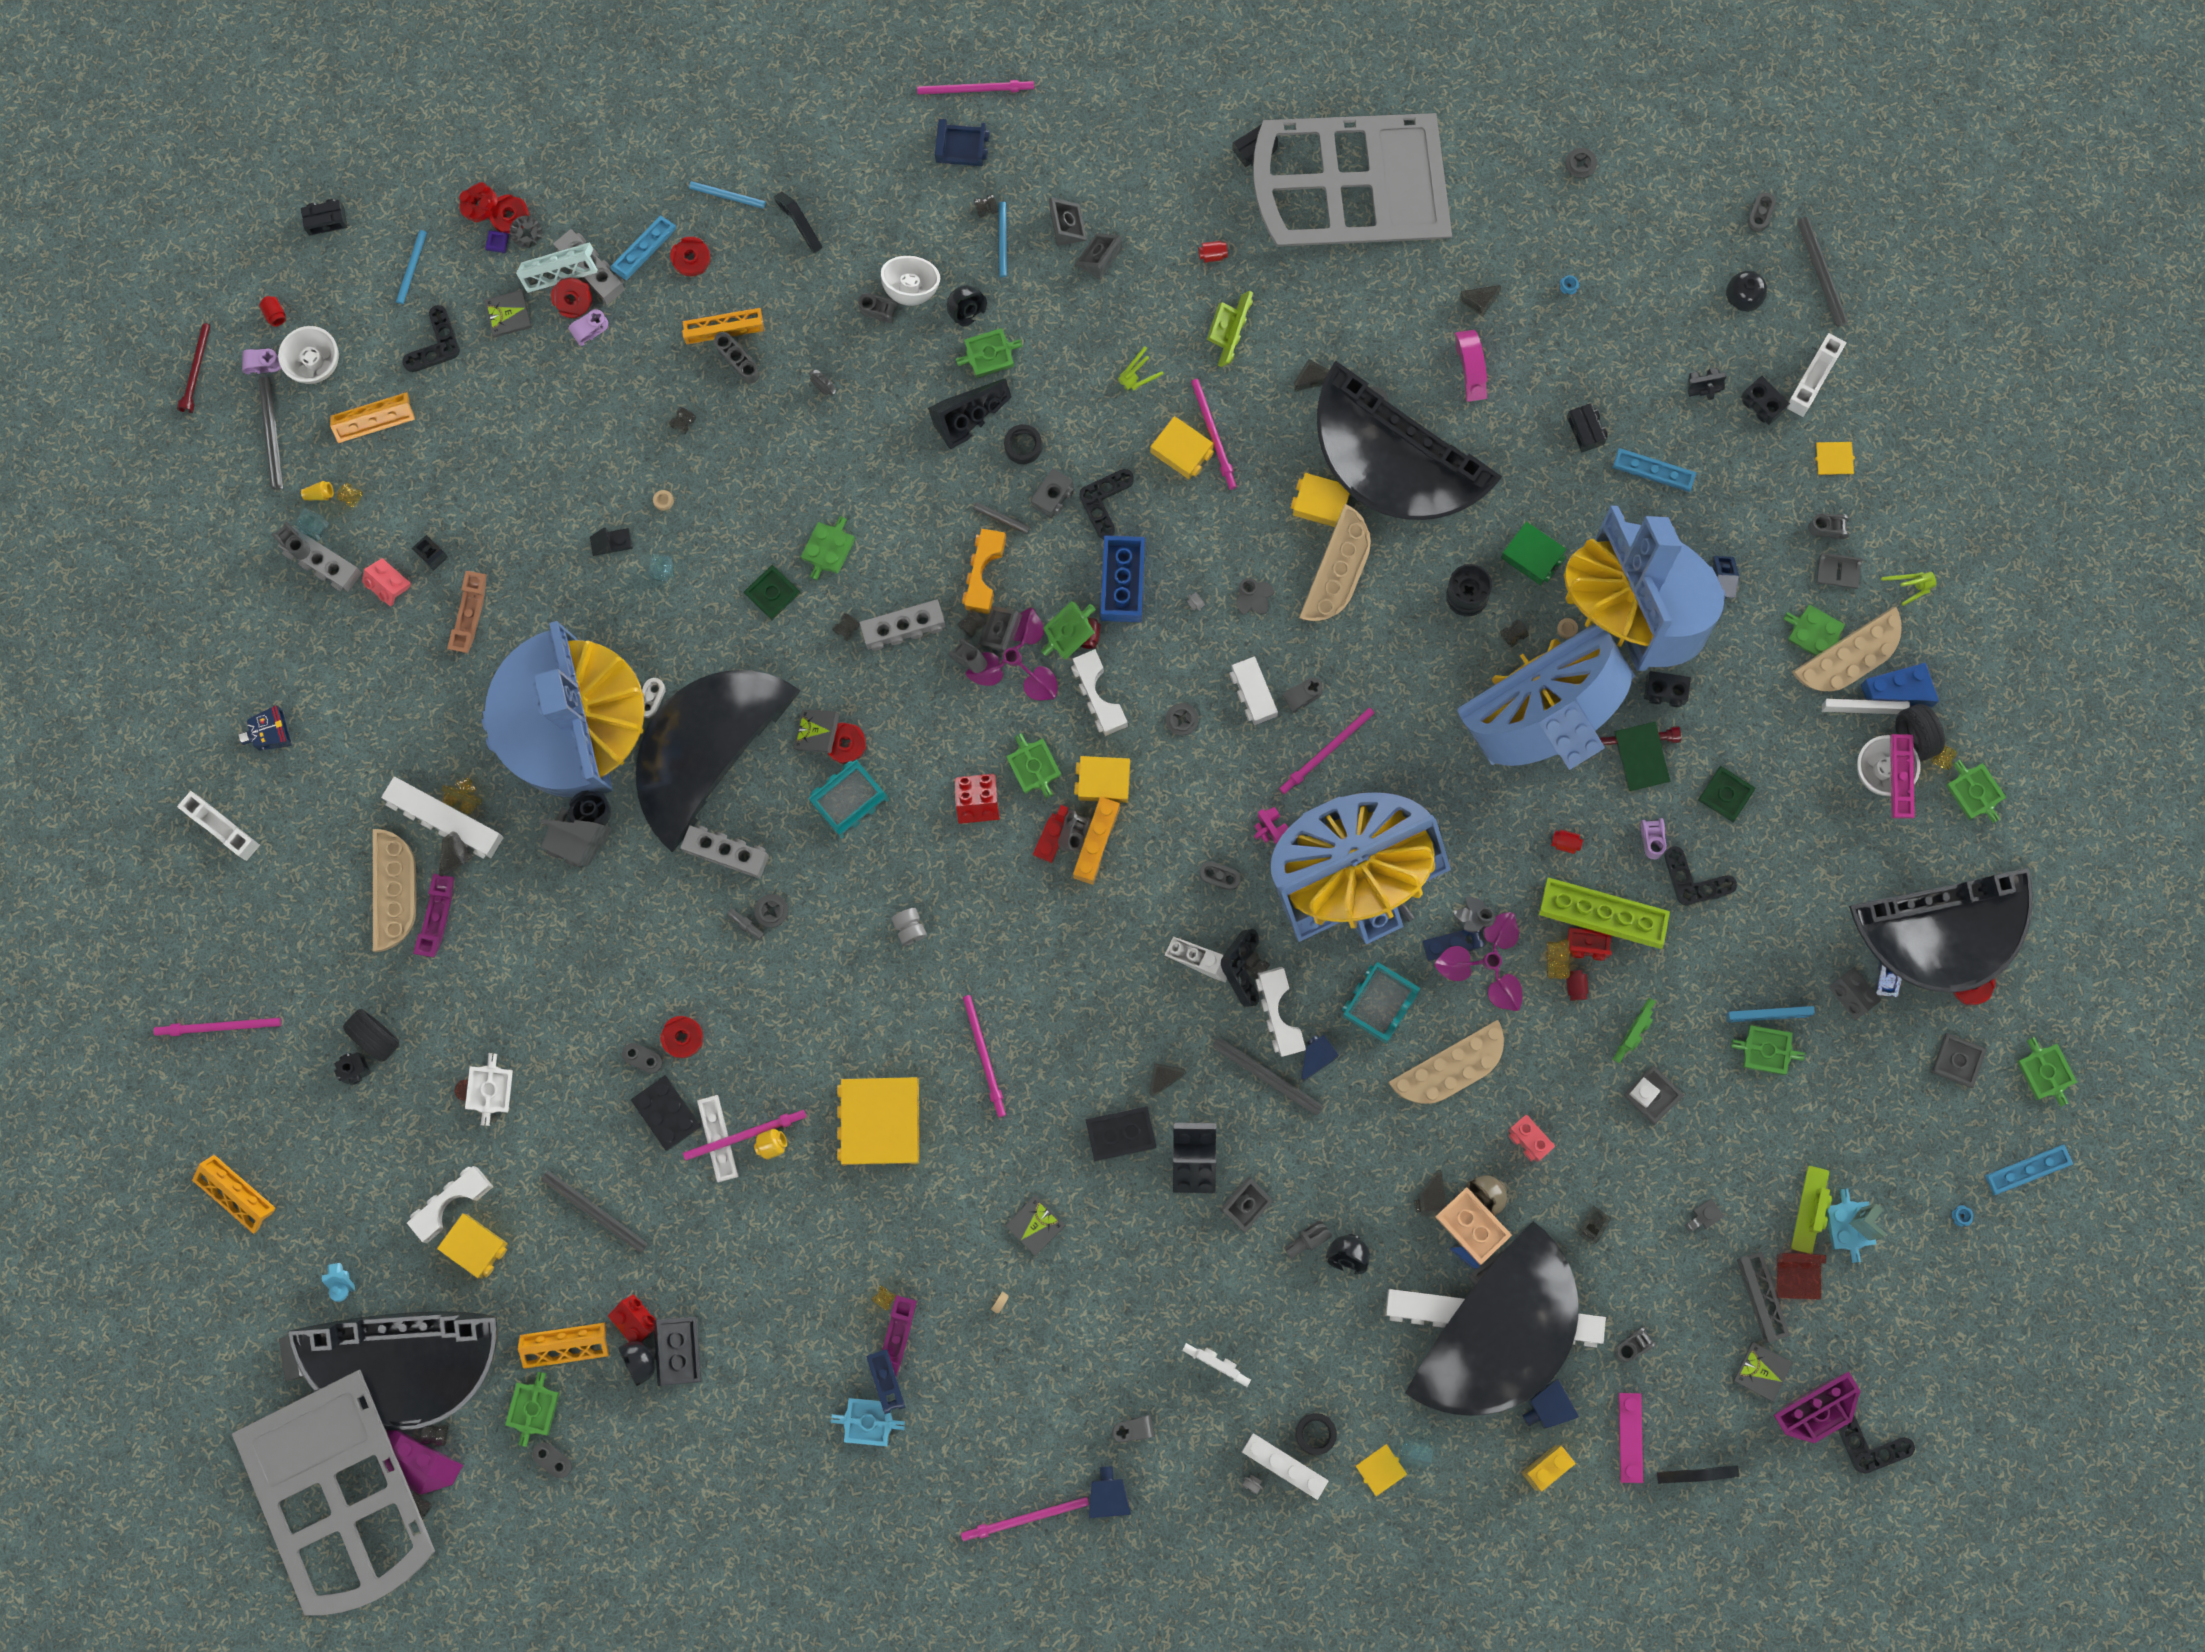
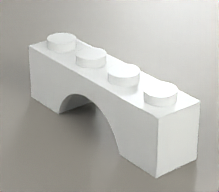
M1828 333L1790 398V405L1787 409L1804 417L1847 342Z
M1096 650L1073 658L1072 672L1075 678L1079 676L1081 680L1079 687L1083 696H1088L1090 702H1087L1090 713L1096 714L1098 720L1095 721L1098 731H1103L1104 735L1107 736L1128 727L1120 704L1107 703L1096 693V681L1104 672Z
M192 791L177 806L190 818L217 837L236 855L246 861L260 846V844Z
M1278 967L1257 973L1258 979H1255L1258 991H1262L1264 996L1261 1004L1264 1012L1268 1011L1269 1019L1266 1022L1269 1032L1274 1033L1275 1040H1272V1045L1275 1053L1279 1052V1055L1282 1057L1306 1050L1301 1030L1298 1027L1286 1025L1278 1013L1279 1000L1289 990L1284 968Z
M477 1167L465 1168L460 1173L461 1177L455 1182L451 1181L443 1188L444 1191L440 1195H434L427 1201L428 1205L422 1210L418 1209L411 1214V1219L407 1224L422 1242H430L444 1230L442 1224L443 1211L452 1200L459 1197H468L477 1201L493 1188L492 1184Z
M1252 1433L1242 1450V1453L1317 1500L1328 1483L1327 1479Z

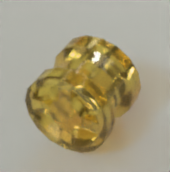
M345 483L339 489L337 499L341 502L345 501L350 508H353L362 498L363 492L360 489H354L352 484Z
M1944 746L1942 753L1932 757L1931 762L1943 769L1949 770L1953 765L1952 760L1956 758L1957 752L1948 746Z
M880 1285L878 1288L879 1292L871 1300L886 1311H889L896 1295Z

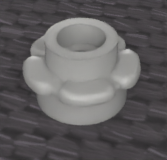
M1197 592L1192 595L1189 594L1190 599L1187 602L1191 608L1201 611V608L1205 606Z
M1252 1475L1249 1478H1244L1245 1481L1242 1486L1246 1489L1249 1488L1256 1495L1260 1489L1263 1490V1487L1260 1486L1262 1481Z

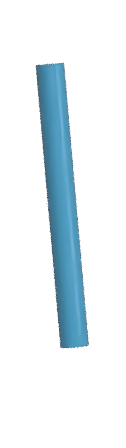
M693 181L689 185V189L762 209H764L766 201Z
M999 202V277H1007L1006 202Z
M419 230L396 303L404 304L426 238V231Z

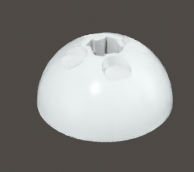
M899 256L887 261L881 269V282L886 293L894 301L907 306H915L926 302L935 294L939 286L940 274L937 268L925 259L915 256Z
M305 326L292 331L285 337L279 348L278 358L282 370L291 379L304 384H315L327 379L334 372L338 364L339 351L334 338L326 330L315 326Z
M1890 735L1878 736L1867 742L1857 759V772L1861 782L1867 789L1881 796H1891ZM1913 748L1915 785L1920 774V760Z

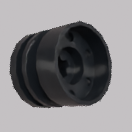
M1464 564L1458 567L1451 574L1446 591V602L1449 608L1456 614L1464 617L1475 616L1481 613L1486 608L1492 589V579L1489 573L1481 566L1475 564Z

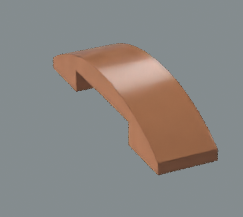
M471 571L465 572L461 588L463 591L455 629L451 631L448 650L463 653L469 652L484 602L486 574Z

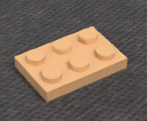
M1467 1187L1435 1216L1479 1265L1485 1262L1512 1236Z

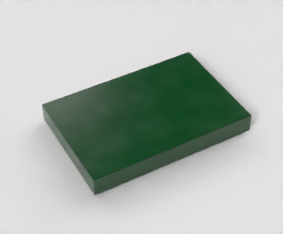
M1656 721L1614 731L1629 792L1671 782Z

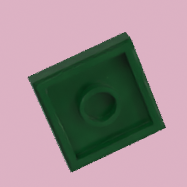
M771 565L743 593L767 617L773 620L801 592L776 567Z
M1720 765L1698 801L1731 822H1734L1756 788Z

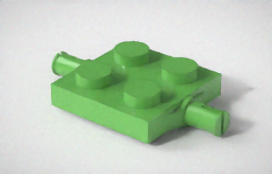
M1000 328L964 339L967 355L955 359L958 367L969 363L974 370L976 378L1014 367L1011 350L1023 346L1021 339L1009 342L1004 335L1003 329Z
M839 516L835 526L817 523L801 555L803 560L815 566L809 576L810 578L818 580L822 570L831 571L836 574L839 573L855 541L854 536L842 530L847 521L844 517Z
M1071 601L1043 627L1048 635L1049 643L1041 649L1042 653L1048 656L1053 649H1056L1062 658L1067 659L1095 633L1087 618L1096 610L1095 607L1089 604L1081 611L1077 604Z
M1810 604L1799 618L1788 612L1783 620L1794 625L1788 641L1814 656L1839 642L1840 633L1845 627V624Z
M1022 733L1019 734V737L1016 735L1014 738L1020 748L1006 756L1024 794L1041 788L1045 799L1053 796L1048 784L1062 775L1044 739L1027 744Z
M1961 760L1953 763L1952 765H1954L1959 775L1955 780L1948 783L1946 787L1967 818L1971 820L1978 815L1986 813L1992 823L1998 821L2000 818L1993 808L1999 802L2006 799V796L1985 765L1982 763L1975 768L1967 770Z
M1648 998L1643 1008L1640 1009L1641 1012L1636 1017L1612 1058L1615 1062L1621 1063L1624 1055L1629 1050L1633 1051L1642 1040V1037L1639 1035L1647 1030L1653 1021L1650 1017L1653 1013L1651 1009L1656 1003L1655 1000Z
M1750 1025L1745 1042L1734 1039L1731 1042V1048L1743 1050V1068L1787 1075L1788 1064L1791 1059L1801 1061L1805 1059L1803 1057L1805 1052L1793 1051L1791 1044L1793 1033Z
M2035 1037L2027 1040L2026 1042L2032 1053L2026 1058L2017 1061L2036 1100L2054 1095L2060 1107L2068 1104L2063 1091L2068 1086L2077 1083L2058 1044L2040 1049Z
M537 1372L535 1384L516 1383L505 1426L516 1428L522 1432L518 1445L527 1447L530 1434L549 1435L560 1392L549 1390L543 1386L547 1373Z

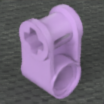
M598 309L592 310L582 318L571 323L568 329L577 343L583 346L589 339L593 340L594 337L607 329L608 320L602 311Z
M248 349L243 351L242 372L245 374H250V372H257V374L276 372L281 369L279 358L272 349Z
M1659 818L1658 821L1646 822L1641 820L1640 827L1645 854L1650 859H1659L1666 850L1663 818ZM1651 845H1657L1660 848V852H1654L1651 849Z

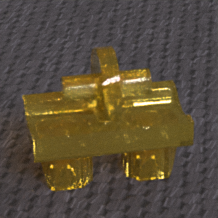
M465 778L463 782L460 780L455 782V785L460 787V789L452 785L442 786L441 791L445 792L442 803L454 807L459 798L463 800L459 810L466 814H472L476 805H480L483 799L468 793V791L471 793L476 791V788L471 786L472 779Z
M1563 939L1559 942H1547V951L1545 952L1547 977L1549 979L1569 978V941Z

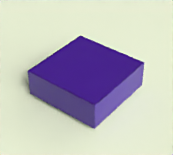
M489 230L485 249L487 251L505 253L509 234Z

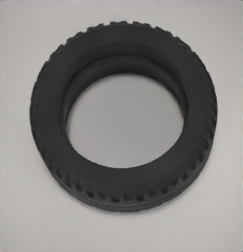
M1917 704L1898 713L1895 721L1896 733L1913 735V748L1917 752L1920 761L1942 753L1945 746V734L1939 718L1931 708L1924 704Z
M363 1009L355 1011L343 1025L345 1033L364 1051L380 1062L386 1061L399 1047V1040L382 1023Z

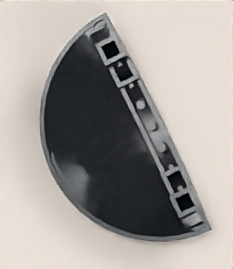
M1335 360L1325 378L1317 407L1318 438L1325 461L1332 474L1341 486L1359 502L1370 509L1395 518L1406 520L1437 519L1455 514L1475 504L1491 491L1502 478L1500 474L1471 454L1466 455L1453 445L1447 444L1384 400V397L1369 388V383Z
M751 670L723 671L702 677L686 685L669 698L658 710L645 731L640 744L636 764V787L640 806L647 823L658 839L671 852L685 838L689 825L694 827L698 822V819L695 817L707 803L706 799L756 735L760 736L771 720L776 723L801 690L789 682L767 673Z
M2029 868L1907 895L1849 906L1853 921L1865 944L1873 955L1893 974L1914 986L1929 991H1967L1980 987L2000 975L2020 951L2031 922L2033 904L2032 881Z
M1534 1221L1504 1250L1452 1316L1408 1386L1405 1394L1429 1408L1444 1413L1463 1416L1489 1415L1508 1410L1529 1400L1549 1384L1559 1372L1572 1348L1577 1331L1579 1314L1578 1293L1574 1276L1563 1252L1548 1233Z
M408 1312L334 1321L290 1330L288 1333L297 1364L315 1392L357 1370H361L384 1428L386 1430H410L429 1426L444 1420L463 1407L475 1395L484 1382L494 1358L497 1343V1317L470 1312ZM360 1397L359 1401L363 1410L369 1408L365 1397Z

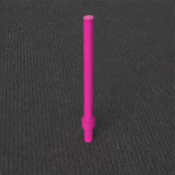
M1010 80V82L917 86V93L919 95L1006 90L1019 92V90L1034 89V81L1019 82L1018 80Z
M1194 379L1191 381L1218 456L1221 474L1225 476L1229 490L1237 488L1233 477V468L1226 458L1199 379Z
M1368 708L1299 771L1292 773L1289 776L1290 779L1279 788L1280 792L1286 794L1293 786L1299 785L1304 780L1303 777L1375 714L1374 711Z
M971 995L963 997V1001L991 1092L989 1093L990 1100L994 1102L998 1118L1004 1117L1006 1113L1002 1103L1003 1095L996 1083Z
M281 1018L191 1025L177 1023L165 1027H154L153 1031L155 1036H181L183 1033L281 1026Z
M801 1110L790 1115L787 1113L779 1116V1119L683 1152L684 1159L686 1161L773 1128L788 1127L795 1121L807 1118L805 1111Z
M1087 1497L990 1525H986V1523L978 1525L976 1529L962 1532V1540L967 1541L980 1537V1539L989 1537V1534L1089 1506V1501Z

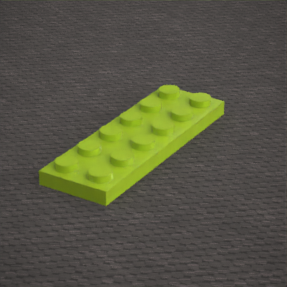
M1548 877L1545 883L1539 915L1662 949L1670 911Z

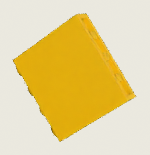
M917 1077L841 1079V1085H837V1096L841 1097V1106L837 1107L838 1119L841 1118V1127L837 1128V1138L841 1140V1148L837 1149V1159L841 1161V1165L919 1164V1079Z

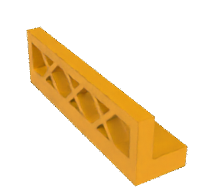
M761 308L682 321L684 328L682 332L686 345L714 340L715 336L720 332L728 333L733 337L764 331ZM758 314L757 318L747 319L749 315ZM730 318H736V319L739 320V321H734V322H728V323H727V321H728ZM712 321H716L719 323L716 325L708 326V324ZM696 324L699 326V328L688 329V325Z
M406 392L331 415L330 427L337 442L341 443L415 420L409 404L408 393Z
M215 1155L199 1164L192 1179L194 1183L253 1234L258 1231L262 1221L269 1217L276 1209ZM202 1174L207 1178L208 1183L201 1178ZM217 1188H219L222 1191L223 1196L219 1194ZM232 1201L238 1205L239 1210L234 1207ZM248 1215H250L255 1220V1223H252L249 1220Z
M605 1323L520 1335L518 1352L523 1369L609 1356ZM601 1344L602 1350L594 1351L589 1347ZM576 1347L581 1351L579 1353L573 1354L568 1350L570 1348ZM549 1351H556L560 1354L556 1357H551L547 1353ZM535 1354L538 1358L527 1361L526 1355Z

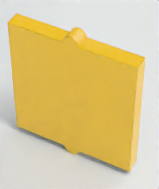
M1816 442L1817 457H1815V460L1817 461L1818 475L1854 474L1853 460L1855 457L1852 452V442Z
M1387 1444L1356 1465V1468L1364 1478V1483L1369 1485L1375 1496H1378L1407 1475L1399 1463V1458L1394 1456Z

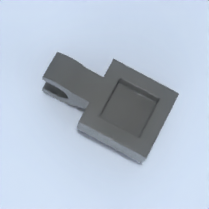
M1709 1199L1693 1211L1696 1217L1685 1224V1227L1689 1232L1695 1230L1701 1224L1707 1229L1723 1218L1724 1215L1714 1201Z

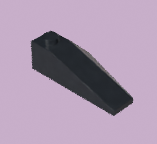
M1001 379L947 398L929 407L928 410L934 427L948 448L952 449L968 441L972 437L969 432L976 425L982 427L985 424L983 420L985 416L990 412L996 413L1012 396L1007 380Z

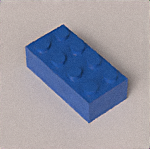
M1104 536L1101 621L1142 622L1145 537Z

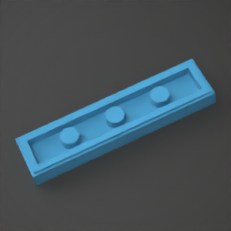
M660 215L611 265V270L625 280H628L671 236L676 229V225Z
M1621 448L1617 451L1612 467L1687 492L1691 491L1697 473Z
M1814 1006L1732 1011L1725 1014L1727 1023L1805 1018L1814 1015L1815 1010Z
M2065 1144L1987 1174L1985 1178L1994 1196L2073 1165V1162Z

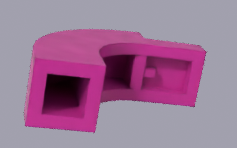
M1475 330L1456 332V351L1462 363L1466 401L1487 399L1486 365L1479 336Z

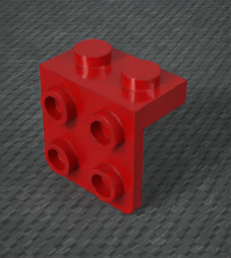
M995 774L955 778L956 811L959 824L1000 820Z

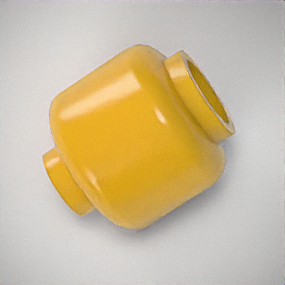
M774 1128L757 1135L756 1143L754 1144L755 1152L767 1160L784 1153L785 1147H787V1139L782 1131Z

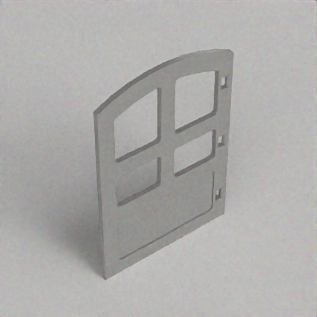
M1436 113L1263 120L1254 151L1253 182L1262 220L1277 247L1452 238ZM1403 120H1414L1415 122L1414 125H1404ZM1354 122H1355V127H1352V128H1345V127H1344V123H1354ZM1284 125H1295V130H1284ZM1335 133H1364L1369 171L1342 173L1338 170ZM1317 134L1319 136L1323 173L1297 175L1270 174L1271 154L1276 136ZM1370 187L1376 225L1369 227H1346L1341 188ZM1324 189L1329 228L1288 230L1279 214L1272 191Z
M357 1370L232 1433L304 1615L341 1613L374 1602L408 1581L434 1554L435 1549L361 1370ZM362 1396L365 1397L369 1407L364 1410L359 1401V1398ZM375 1455L388 1483L387 1487L351 1506L347 1505L336 1479L337 1473ZM389 1458L394 1468V1471L391 1472L388 1471L385 1460ZM319 1483L331 1509V1515L294 1534L291 1533L280 1507L281 1501ZM395 1503L410 1536L413 1548L399 1563L379 1578L373 1570L356 1528V1522ZM416 1521L420 1534H414L410 1523ZM338 1531L341 1534L359 1578L360 1587L336 1594L317 1595L299 1552L302 1548Z

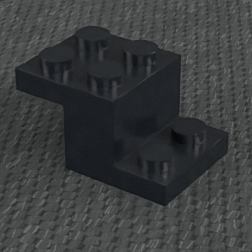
M1173 1123V1193H1215L1216 1123Z

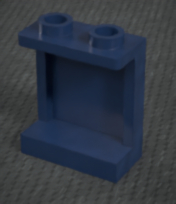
M939 119L935 147L936 163L983 166V160H987L988 148H985V142H989L990 130H986V123H981V127L947 125L946 119Z

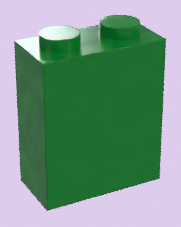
M1526 521L1502 553L1501 559L1541 586L1544 581L1548 583L1553 577L1554 572L1552 570L1554 567H1560L1566 559L1564 556L1566 548Z

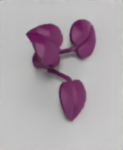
M1028 608L1020 613L1022 618L1014 641H1021V643L1014 646V648L1005 650L1001 664H999V658L995 654L990 652L981 653L988 662L986 668L980 673H975L968 669L965 675L977 684L993 686L1002 680L1003 672L1000 668L1004 667L1006 663L1012 667L1019 665L1030 675L1024 681L1026 695L1038 701L1053 700L1058 692V684L1053 672L1047 667L1038 666L1032 673L1021 663L1022 655L1018 649L1024 646L1025 642L1030 645L1036 644L1044 634L1042 621L1033 608Z
M1507 912L1495 916L1494 924L1484 928L1485 940L1494 944L1492 946L1493 952L1486 954L1482 960L1470 962V954L1465 948L1453 946L1446 949L1435 961L1434 965L1445 978L1452 981H1463L1471 976L1470 966L1483 964L1487 970L1495 971L1496 982L1491 983L1488 988L1490 1002L1501 1009L1519 1011L1523 998L1519 980L1512 974H1505L1501 979L1499 978L1498 967L1502 963V958L1498 954L1497 945L1502 949H1509L1519 939V928L1515 914Z

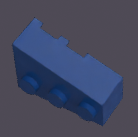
M1926 663L1867 678L1861 684L1866 700L1908 701L1910 706L1924 704L1928 707H1934L1939 702Z

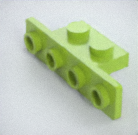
M1251 291L1241 295L1237 309L1223 302L1218 304L1206 340L1223 348L1218 362L1220 367L1230 364L1234 358V348L1240 340L1241 336L1239 334L1241 328L1246 323L1247 318L1245 316L1247 310L1253 302L1251 299L1253 292Z
M1813 1166L1807 1167L1791 1243L1792 1250L1812 1254L1817 1233L1822 1232V1229L1826 1228L1828 1217L1825 1216L1826 1209L1830 1208L1832 1196L1829 1195L1830 1189H1826L1829 1177L1828 1170Z

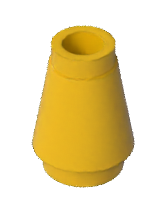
M325 481L318 482L301 490V496L304 501H327L334 495L331 483Z

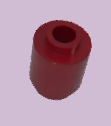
M1088 618V622L1095 633L1080 647L1095 649L1099 643L1101 624L1095 618Z
M1582 970L1570 971V975L1566 976L1567 993L1570 996V1001L1587 1000V994H1589L1587 974H1583Z

